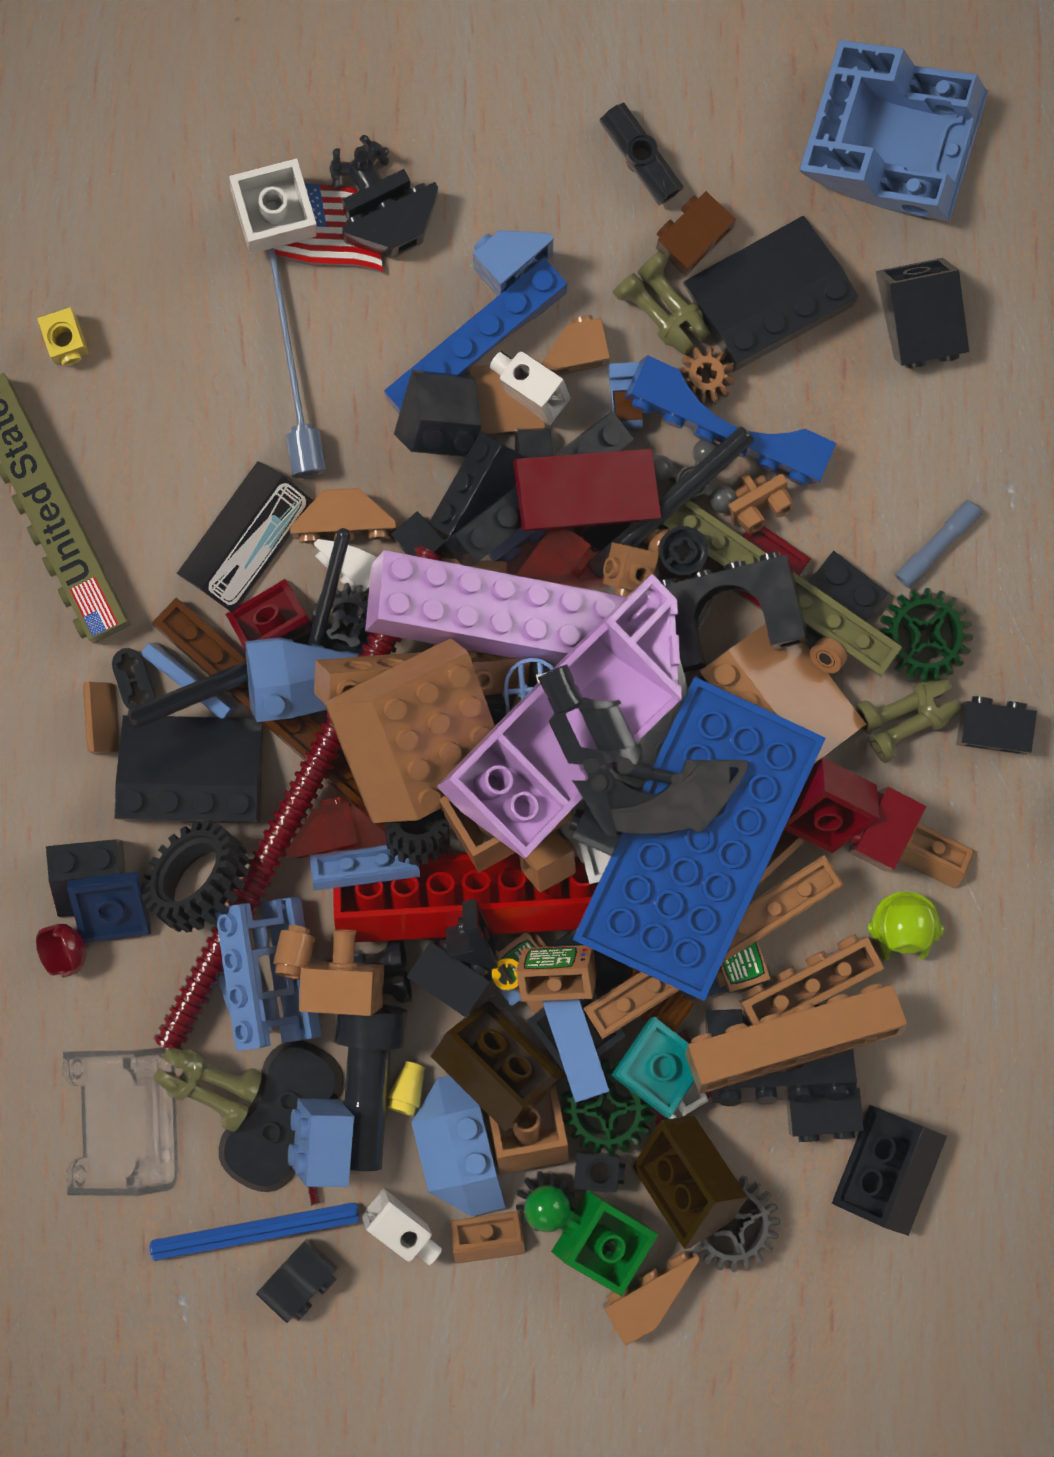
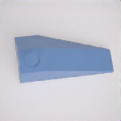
M285 638L245 641L250 709L256 722L294 718L327 710L325 704L314 694L315 660L357 657L359 653L325 649L324 646L315 644L310 646L295 643Z

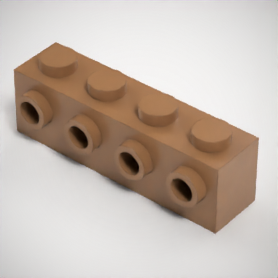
M856 934L851 935L837 943L839 949L826 955L824 950L806 959L808 966L796 972L792 966L774 976L777 982L765 988L762 983H759L743 992L745 998L738 1002L750 1025L759 1024L760 1019L771 1014L778 1013L783 1017L793 1014L794 1009L802 1005H816L883 970L884 967L869 938L862 937L858 939Z

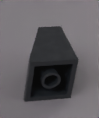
M938 258L876 271L893 356L901 366L918 368L926 365V361L937 358L943 362L953 361L960 358L959 354L969 352L960 274L956 267L944 258Z

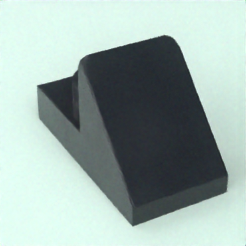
M477 900L462 901L463 916L458 917V925L446 929L447 956L451 959L489 969L499 968L497 938Z

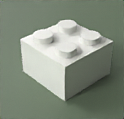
M297 158L229 176L231 193L249 254L316 237V221Z

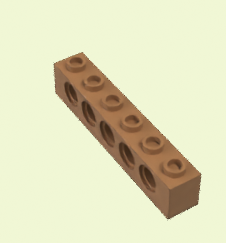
M466 650L471 658L483 694H503L504 681L509 669L521 660ZM422 652L315 660L314 694L324 703ZM530 662L523 663L525 684L527 685L529 683ZM518 667L513 670L509 678L508 689L520 688Z

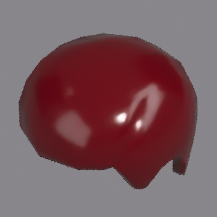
M55 924L38 931L36 950L47 973L51 976L62 974L61 976L64 978L78 973L84 967L86 945L76 929L67 924Z

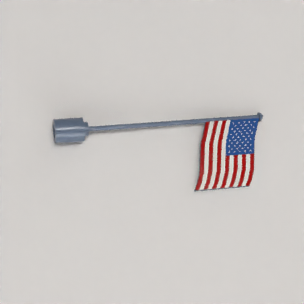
M305 184L316 221V237L268 249L298 425L291 428L292 432L286 434L293 478L315 477L326 473L327 470L320 430L313 429L312 424L304 423L277 257L313 265L358 266L384 274L380 254L345 244L342 238V227L346 226L345 222L347 221L343 213L342 199L358 192L357 188L340 185V189H334L332 185Z

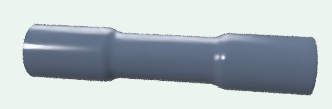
M966 500L945 522V525L895 573V577L899 582L910 589L931 567L939 555L982 515L979 508L971 501Z

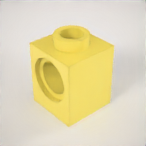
M71 307L37 318L50 358L55 364L61 363L62 366L72 365L81 361V356L89 354L77 316ZM61 333H72V340L67 346L60 347L56 345L57 337Z

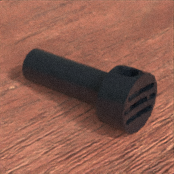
M383 1004V1008L371 1016L337 1014L334 1042L348 1047L344 1105L354 1115L350 1170L378 1171L382 1169L390 1049H399L405 1046L407 1010L402 1007Z

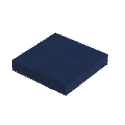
M138 871L68 881L67 890L77 929L85 943L151 934V922L148 910L145 907L146 903L142 899L144 893L141 890L142 884Z

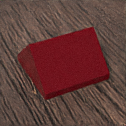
M286 579L241 604L233 613L228 612L225 614L245 651V641L272 638L291 639L308 629L311 622Z

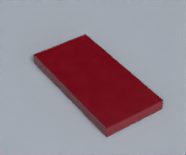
M652 449L521 458L513 461L522 532L655 521L661 518Z

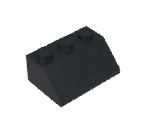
M870 1105L863 1121L864 1131H859L831 1204L883 1228L909 1236L947 1136Z

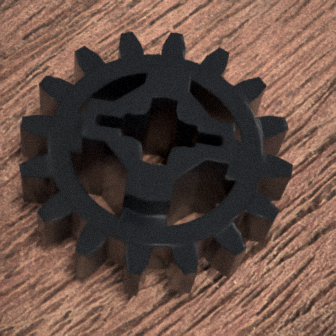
M345 583L342 591H339L337 588L332 605L333 612L328 621L323 646L325 649L332 646L335 648V651L354 653L359 651L360 654H363L364 649L362 647L364 644L368 645L370 640L367 637L369 634L373 635V633H365L369 594L367 596L362 594V585H359L356 591L351 590L349 583ZM315 603L311 613L314 616L311 619L310 627L313 626L318 603Z

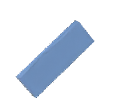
M157 642L148 643L141 652L144 658L181 687L202 679ZM222 694L201 702L221 719L230 717L237 709V706Z
M386 845L309 855L314 891L420 877L418 860H416V865H411L408 858L404 863L398 861V855L393 857Z
M580 1000L542 1001L575 1103L609 1092Z

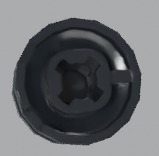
M678 526L667 531L661 538L658 545V558L668 572L676 575H690L698 571L705 564L708 556V544L705 537L697 529L689 526Z

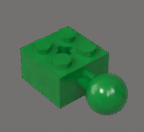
M553 1186L536 1188L528 1195L524 1205L526 1220L534 1229L546 1233L554 1232L558 1229L563 1231L551 1250L556 1257L566 1265L620 1296L625 1292L659 1235L643 1222L587 1190L575 1212L570 1210L567 1196L560 1189Z

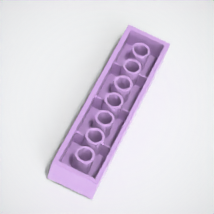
M384 550L371 565L365 631L432 644H440L452 638L465 650L520 660L527 658L542 659L552 666H556L626 597Z

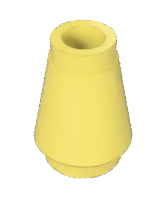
M405 1061L403 1068L387 1095L389 1100L388 1109L408 1116H414L415 1110L420 1109L424 1066Z

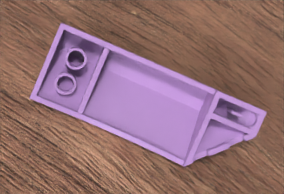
M653 574L649 575L553 668L555 669L567 664L582 697L599 701L620 700L621 704L618 706L636 743L682 700L681 685H678L677 667L680 664L679 635H676L675 615L678 614L677 599ZM540 682L437 785L443 794L462 813L523 858H526L582 799L572 780H585L586 778L579 765L568 764L548 722L554 711ZM574 709L566 713L580 746L598 750L580 710ZM607 763L606 767L608 770L613 767V763Z

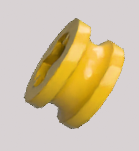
M505 958L498 961L499 967L505 964L506 968H508V964H512L517 970L518 962L514 959ZM499 968L492 969V980L497 987L502 990H512L519 986L518 978L512 984H509L508 980L507 984L501 983L498 980L501 976L498 971Z

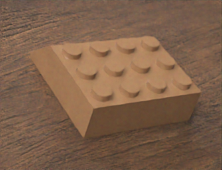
M452 638L324 702L370 820L373 823L419 820L442 808L439 799L445 795L437 785L495 727L469 653Z

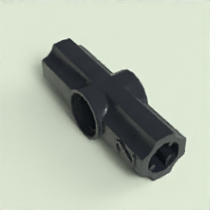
M624 102L614 106L600 118V124L625 157L627 167L637 174L658 205L668 202L683 189L682 183L658 151L655 140L645 133ZM637 148H644L649 151L651 156L648 159L639 160L633 156L632 152Z

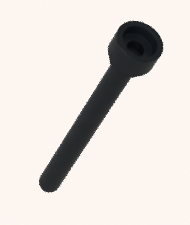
M341 528L336 533L308 642L310 646L312 644L322 646L350 540V531L346 528Z

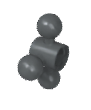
M703 440L698 441L692 452L695 460L694 466H687L680 472L674 469L673 463L668 457L664 455L654 456L656 483H664L670 480L676 484L711 453L718 444L715 441L714 443ZM707 484L690 499L691 502H695L704 496L709 499V503L715 511L726 513L730 511L728 504L737 500L735 491L727 485H719L713 488Z

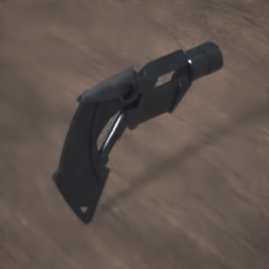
M567 664L538 677L554 711L548 722L568 764L579 765L580 770L586 777L585 780L572 781L605 835L617 836L616 831L634 834H660L688 828L695 832H701L728 801L749 767L748 762L745 760H685L681 772L674 773L655 768L650 764L638 762L643 749L640 743L636 744L618 706L621 704L620 700L599 701L582 697ZM574 709L580 710L598 750L580 746L566 713ZM607 763H613L614 771L618 774L647 781L650 779L669 785L657 795L641 793L621 783L613 776L606 765ZM730 767H736L738 771L730 781Z

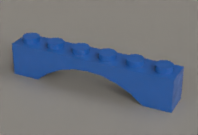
M544 257L386 388L384 393L387 401L399 414L412 370L463 375L500 342L531 320L540 316L567 293V283Z
M649 355L640 360L624 397L632 401L631 406L634 409L646 414L654 411L664 416L663 421L668 425L682 429L684 425L695 430L694 436L709 443H714V440L722 443L738 428L717 417L706 408L688 387L679 369ZM807 429L778 434L748 431L753 437L754 442L738 457L745 458V455L751 456L758 460L757 465L771 472H776L779 469L789 474L788 479L801 486H807L808 483L814 484L821 481L836 443Z

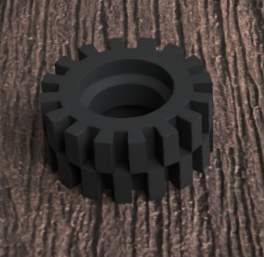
M441 808L419 820L385 822L387 849H390V854L393 857L398 855V861L404 863L408 858L411 865H416V860H421L422 865L428 864V858L431 857L433 861L438 860L439 853L444 855L447 852V847L450 845V826L444 812H441ZM415 829H422L428 831L427 833L420 835H413L407 833L408 831Z

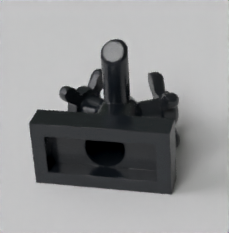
M367 135L360 137L359 140L364 145L355 149L354 160L351 162H341L340 148H336L332 152L333 160L329 170L333 178V188L340 189V176H350L358 192L342 199L343 213L347 220L360 213L366 216L376 211V207L385 200L394 198L396 201L407 196V192L410 190V178L404 169L384 179L381 178L374 163L378 159L383 165L387 166L389 164V158L387 157L389 149L376 141H371Z

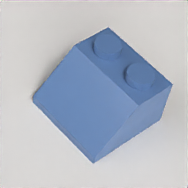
M499 230L493 236L488 233L474 246L476 250L473 252L474 271L499 296L544 257L548 260L553 256L554 238L549 233Z

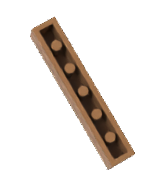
M874 984L862 989L861 994L848 997L847 994L836 995L828 999V1003L814 1007V1004H805L794 1009V1013L781 1017L778 1013L771 1014L760 1019L759 1024L747 1027L745 1023H741L725 1030L726 1033L712 1037L711 1033H707L691 1040L692 1043L687 1045L685 1055L698 1093H706L902 1035L907 1022L893 984L882 987L881 984Z

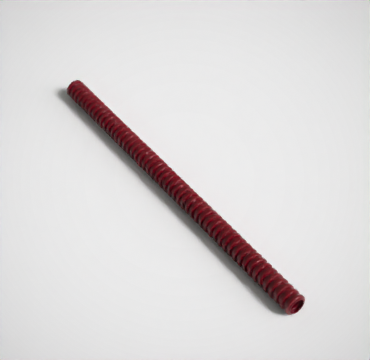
M416 546L414 549L417 552L415 555L417 557L444 562L441 556L422 546ZM378 633L369 634L367 637L370 640L368 645H363L364 652L363 654H358L357 657L395 653L397 648L394 646L397 642L400 643L402 638ZM328 712L326 714L328 718L326 723L322 722L320 725L323 728L321 733L317 732L315 734L317 737L316 742L312 741L310 744L312 747L311 751H306L305 753L306 761H301L299 764L302 767L300 772L296 771L294 774L296 776L295 781L291 780L289 783L291 786L290 791L286 790L284 792L285 800H280V809L275 810L273 813L276 816L275 819L269 820V830L265 829L263 832L265 835L264 839H259V849H254L252 852L255 856L253 859H249L248 876L240 878L245 883L243 889H235L233 891L238 898L234 903L227 900L228 906L250 903L251 914L255 916V906H260V897H264L267 893L264 889L266 886H271L270 878L276 876V867H281L282 865L280 859L287 856L286 848H291L293 844L290 842L292 837L296 838L298 835L295 831L297 828H302V818L306 819L308 816L306 813L307 809H312L313 807L311 801L313 798H318L319 795L316 792L318 788H323V779H328V770L334 768L333 760H338L340 757L337 753L339 749H343ZM212 927L211 932L213 935L206 938L207 946H202L200 950L202 955L196 957V966H191L190 968L191 976H186V985H182L179 989L182 993L175 996L176 1004L170 1006V1015L166 1014L164 1017L165 1024L159 1026L160 1034H155L153 1037L156 1044L166 1050L168 1047L183 1050L181 1045L188 1041L187 1033H192L194 1030L192 1024L198 1022L197 1015L202 1014L204 1011L202 1005L209 1002L208 994H213V985H217L220 981L217 978L218 975H223L224 973L217 927Z

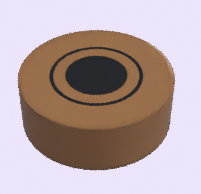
M820 638L810 650V658L813 664L826 673L838 672L847 660V654L843 646L831 638Z

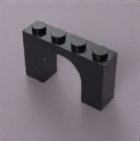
M771 552L761 555L759 562L746 565L745 561H736L725 565L724 571L712 573L710 569L692 573L691 579L678 582L677 578L660 581L677 599L678 614L675 615L676 635H679L680 661L684 673L706 667L698 630L699 616L705 604L713 596L728 590L747 592L759 601L770 645L774 650L809 642L791 561L787 555L780 556V552Z
M742 1009L706 1011V1034L711 1033L712 1037L724 1034L727 1028L743 1023ZM852 1049L811 1061L794 1071L774 1072L711 1091L712 1104L720 1103L723 1106L731 1107L737 1106L741 1102L751 1101L768 1105L777 1102V1100L789 1099L797 1103L809 1102L813 1098L826 1097L832 1101L845 1100L849 1096L855 1095L857 1085L854 1051Z

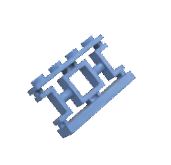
M301 896L261 902L262 920H252L250 903L227 906L229 910L225 914H221L218 911L215 912L233 1036L237 1051L271 1046L270 1027L280 1026L282 1043L322 1036L318 1013L299 1012L300 980L276 975V965L273 964L280 931L288 930L289 925L305 927ZM267 926H270L273 947H269ZM248 929L253 931L255 950H251ZM269 955L274 990L263 992L258 956ZM277 997H281L283 1010L282 1018H280ZM262 999L266 1019L265 1021H262L259 1005V1000Z

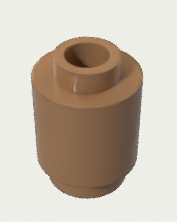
M289 925L288 930L280 931L273 962L276 965V975L300 980L301 968L310 963L315 943V937L309 935L310 929Z

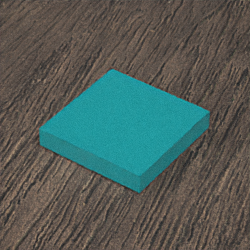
M650 1017L612 1076L664 1117L671 1118L695 1082L685 1055L689 1043L656 1017Z

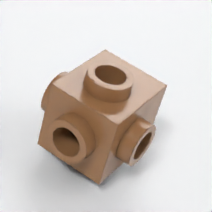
M612 542L609 557L604 563L603 584L614 586V594L627 597L649 575L653 574L656 577V564L659 553Z

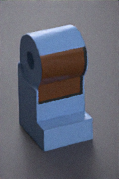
M639 362L609 364L608 367L612 412L615 413L627 430L643 429L642 412L634 409L631 406L632 401L624 398Z

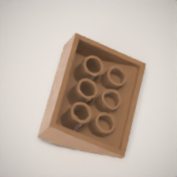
M766 623L703 668L697 675L699 679L826 737L815 763L866 725L865 721L830 675L821 671L813 664L808 646L802 643L774 650L770 645Z

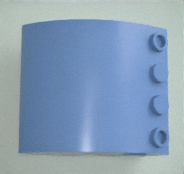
M839 40L801 163L800 172L829 189L871 205L905 214L950 221L989 90L985 88L977 74L915 66L903 48Z

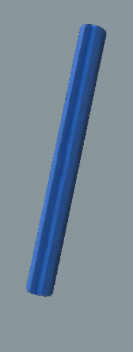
M347 1203L154 1239L150 1241L149 1249L152 1260L159 1261L357 1224L359 1222V1211L356 1203Z

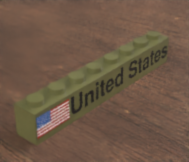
M4 373L0 374V476L5 484L11 482L16 492L15 495L11 496L18 512L21 515L26 513L32 524L27 527L28 533L36 546L42 545L47 555L42 558L43 563L51 577L57 575L62 585L61 588L57 589L66 608L72 606L78 617L73 620L78 634L82 639L87 637L89 641L95 644L131 626V623L11 380Z

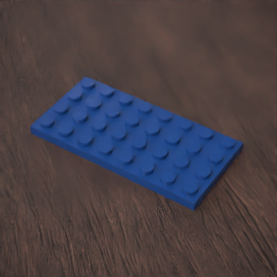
M694 677L653 767L680 773L685 760H745L748 762L749 767L728 801L701 832H695L690 828L660 834L623 832L572 940L705 1001L826 737ZM730 767V781L738 771L736 767ZM649 779V781H645L641 793L657 795L669 784Z

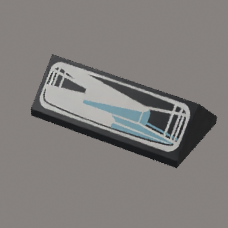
M257 461L179 569L177 575L233 613L242 604L290 537V526L314 500L285 476Z

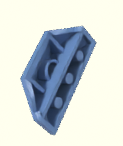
M449 1075L439 1077L411 1122L428 1192L470 1216L506 1208L481 1106Z

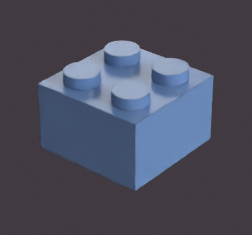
M298 1098L297 1109H293L291 1112V1130L295 1131L294 1144H290L288 1148V1164L292 1166L295 1174L299 1176L306 1187H349L354 1115L340 1099Z

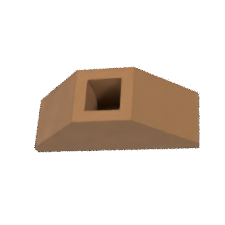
M359 488L323 490L290 526V534L293 538H299V543L309 544L315 543L320 537L334 536L335 541L337 531L341 528H346L350 531L349 541L355 540V535L369 534V539L382 540L389 539L390 533L397 529V525L392 517Z

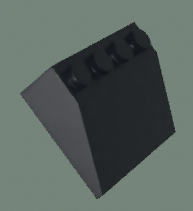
M804 216L683 281L694 304L703 312V319L722 352L726 353L727 362L733 363V372L853 307L859 297L841 265Z
M123 715L115 783L114 819L132 821L260 823L263 723L256 722L255 718L227 717L221 719L219 717L166 716L142 727L134 728L129 721L128 715Z

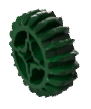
M931 588L924 589L922 599H920L916 589L909 592L911 602L903 594L899 595L897 602L901 608L891 603L886 609L893 617L883 615L880 618V622L889 626V629L878 630L899 645V623L905 626L904 629L910 635V644L905 652L902 649L897 655L896 659L899 663L894 667L893 671L899 673L904 666L907 667L908 670L905 677L907 680H911L915 672L918 671L919 682L927 681L928 672H930L934 681L940 680V669L945 675H952L954 672L950 662L957 667H961L964 664V661L957 653L968 655L971 651L970 648L961 644L962 642L973 640L972 634L963 633L962 629L972 625L970 620L960 622L959 617L966 613L965 608H960L955 612L952 607L956 604L957 599L952 597L946 604L943 603L945 592L941 590L936 594L935 599H932ZM916 608H928L937 611L929 621H921L916 617L912 618L906 612ZM945 619L949 623L952 632L950 648L946 646L947 642L940 634V627ZM935 622L929 634L932 643L927 640L915 648L921 637V633L918 631L919 627L923 631ZM923 649H928L935 654L938 652L944 657L935 663H922L913 659Z
M608 1058L601 1060V1067L609 1092L600 1094L599 1098L590 1099L588 1102L579 1101L575 1103L572 1091H564L561 1096L564 1100L571 1102V1104H565L560 1108L561 1113L572 1115L563 1122L564 1126L570 1127L575 1124L576 1129L572 1132L571 1137L576 1139L582 1134L585 1137L581 1144L583 1148H587L591 1141L596 1143L594 1152L600 1154L604 1145H607L609 1155L616 1153L617 1143L624 1153L630 1149L629 1141L638 1146L642 1141L638 1132L648 1135L651 1131L650 1127L644 1122H654L656 1115L652 1112L646 1111V1109H652L653 1107L629 1088L627 1089L631 1092L634 1100H631V1097H622L617 1093L615 1083H612V1080L621 1082L614 1078L612 1074L621 1062L620 1059L615 1062L613 1069L610 1068ZM606 1098L612 1101L611 1104L614 1103L616 1105L611 1115L606 1113V1109L603 1110L601 1108ZM629 1111H636L633 1125L622 1132L616 1133L618 1115L627 1114ZM583 1113L586 1116L598 1118L602 1124V1130L605 1132L595 1129L586 1120Z

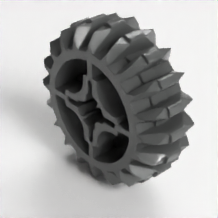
M743 1175L739 1179V1184L748 1198L756 1204L757 1208L738 1211L736 1214V1219L742 1218L741 1224H737L739 1227L736 1230L738 1239H736L735 1234L729 1227L720 1228L708 1236H729L734 1243L736 1251L718 1249L706 1238L700 1241L693 1249V1252L697 1253V1255L705 1250L708 1251L703 1259L707 1265L713 1261L714 1257H717L716 1268L718 1270H723L725 1262L730 1261L731 1271L737 1272L738 1260H742L747 1270L750 1269L751 1263L748 1257L754 1255L755 1259L761 1263L764 1259L758 1250L761 1247L768 1252L773 1250V1247L765 1241L766 1238L778 1239L779 1234L774 1230H770L769 1226L779 1225L780 1219L769 1217L768 1215L778 1210V1207L775 1203L764 1205L771 1197V1194L765 1191L757 1196L756 1194L761 1186L760 1183L755 1181L747 1189L748 1178ZM760 1219L759 1232L754 1241L746 1247L744 1230L750 1224L755 1223L754 1220Z

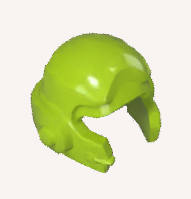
M905 891L890 894L878 903L871 922L867 923V933L871 934L872 940H876L880 955L884 961H888L891 957L889 949L907 954L919 952L918 958L924 960L933 942L939 941L940 936L943 935L944 926L940 924L938 913L931 901L923 895Z

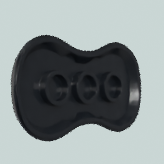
M302 1040L284 1042L270 1052L262 1068L261 1082L257 1095L248 1108L245 1119L235 1132L225 1130L220 1139L219 1160L221 1166L234 1180L252 1190L260 1192L276 1191L285 1186L295 1175L292 1166L288 1164V1148L290 1144H294L295 1131L291 1130V1112L293 1109H297L298 1098L338 1099L340 1096L343 1074L339 1064L323 1049Z

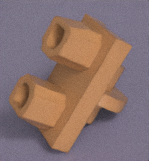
M747 473L739 476L742 487L735 490L737 500L728 504L731 512L729 519L734 527L740 524L750 535L765 526V519L760 513L762 510L770 507L777 518H781L793 510V503L788 493V481L783 474L768 482L763 475L754 480Z

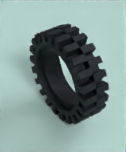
M204 821L203 825L195 822L192 823L191 830L187 826L181 828V837L179 838L175 834L170 836L168 839L171 845L167 848L162 844L158 849L162 853L161 857H152L149 863L154 867V870L145 871L144 877L149 880L142 883L141 889L145 892L142 895V899L146 903L145 907L175 931L181 932L183 930L187 933L192 932L193 927L197 930L203 929L205 920L210 924L217 921L215 912L218 911L221 914H225L229 909L224 904L227 900L234 903L238 896L233 891L235 889L242 890L245 885L240 878L248 876L249 869L245 867V865L249 864V857L245 855L247 850L239 840L215 822L213 824L210 821ZM210 852H216V861L206 882L191 896L181 901H175V890L184 872L201 856Z

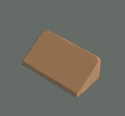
M84 682L83 697L87 751L92 754L119 752V734L115 685L106 682Z
M918 823L899 862L952 888H957L965 878L975 850Z
M520 1211L450 1221L455 1263L525 1254Z

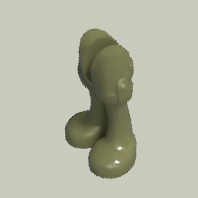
M659 251L648 259L637 273L662 298L672 311L671 315L666 313L648 294L642 281L635 273L623 280L612 293L618 300H629L642 308L660 329L657 334L664 344L672 346L683 355H687L694 349V346L679 327L682 323L700 342L711 333L703 319V312L694 303L688 305L667 281L664 269L668 259L662 251Z
M948 678L938 681L927 680L926 682H920L913 687L912 694L886 706L874 707L869 701H862L856 705V711L866 723L862 727L866 733H870L888 721L914 710H917L919 713L891 729L881 731L869 737L873 750L883 763L892 761L895 758V747L899 742L928 727H931L933 730H939L947 726L950 719L963 709L958 698L949 703H941L940 707H936L933 698L936 697L938 699L944 693L953 689Z
M168 1047L163 1059L178 1069L182 1068L184 1070L180 1076H177L176 1073L157 1068L153 1080L166 1090L168 1096H172L174 1099L184 1100L188 1097L212 1108L221 1115L222 1127L235 1132L248 1113V1105L237 1100L225 1098L198 1084V1081L201 1079L234 1093L243 1100L252 1102L261 1082V1072L250 1068L243 1075H232L203 1062L204 1056L197 1051Z

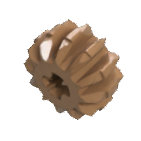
M711 346L707 348L706 356L702 355L698 347L694 348V359L684 355L681 361L686 367L677 368L680 370L683 378H685L684 380L694 395L699 396L698 400L703 405L705 397H709L712 405L718 404L717 393L727 398L730 391L725 385L730 386L735 383V377L727 375L733 371V363L722 365L726 358V353L721 352L717 358L712 357L714 348ZM703 370H708L709 376L712 377L709 383L702 382V376L700 375Z

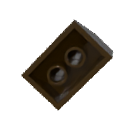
M490 1000L448 1030L430 1056L505 1131L524 1118L565 1075Z
M694 1115L661 1120L632 1166L684 1249H690L731 1222L748 1198Z

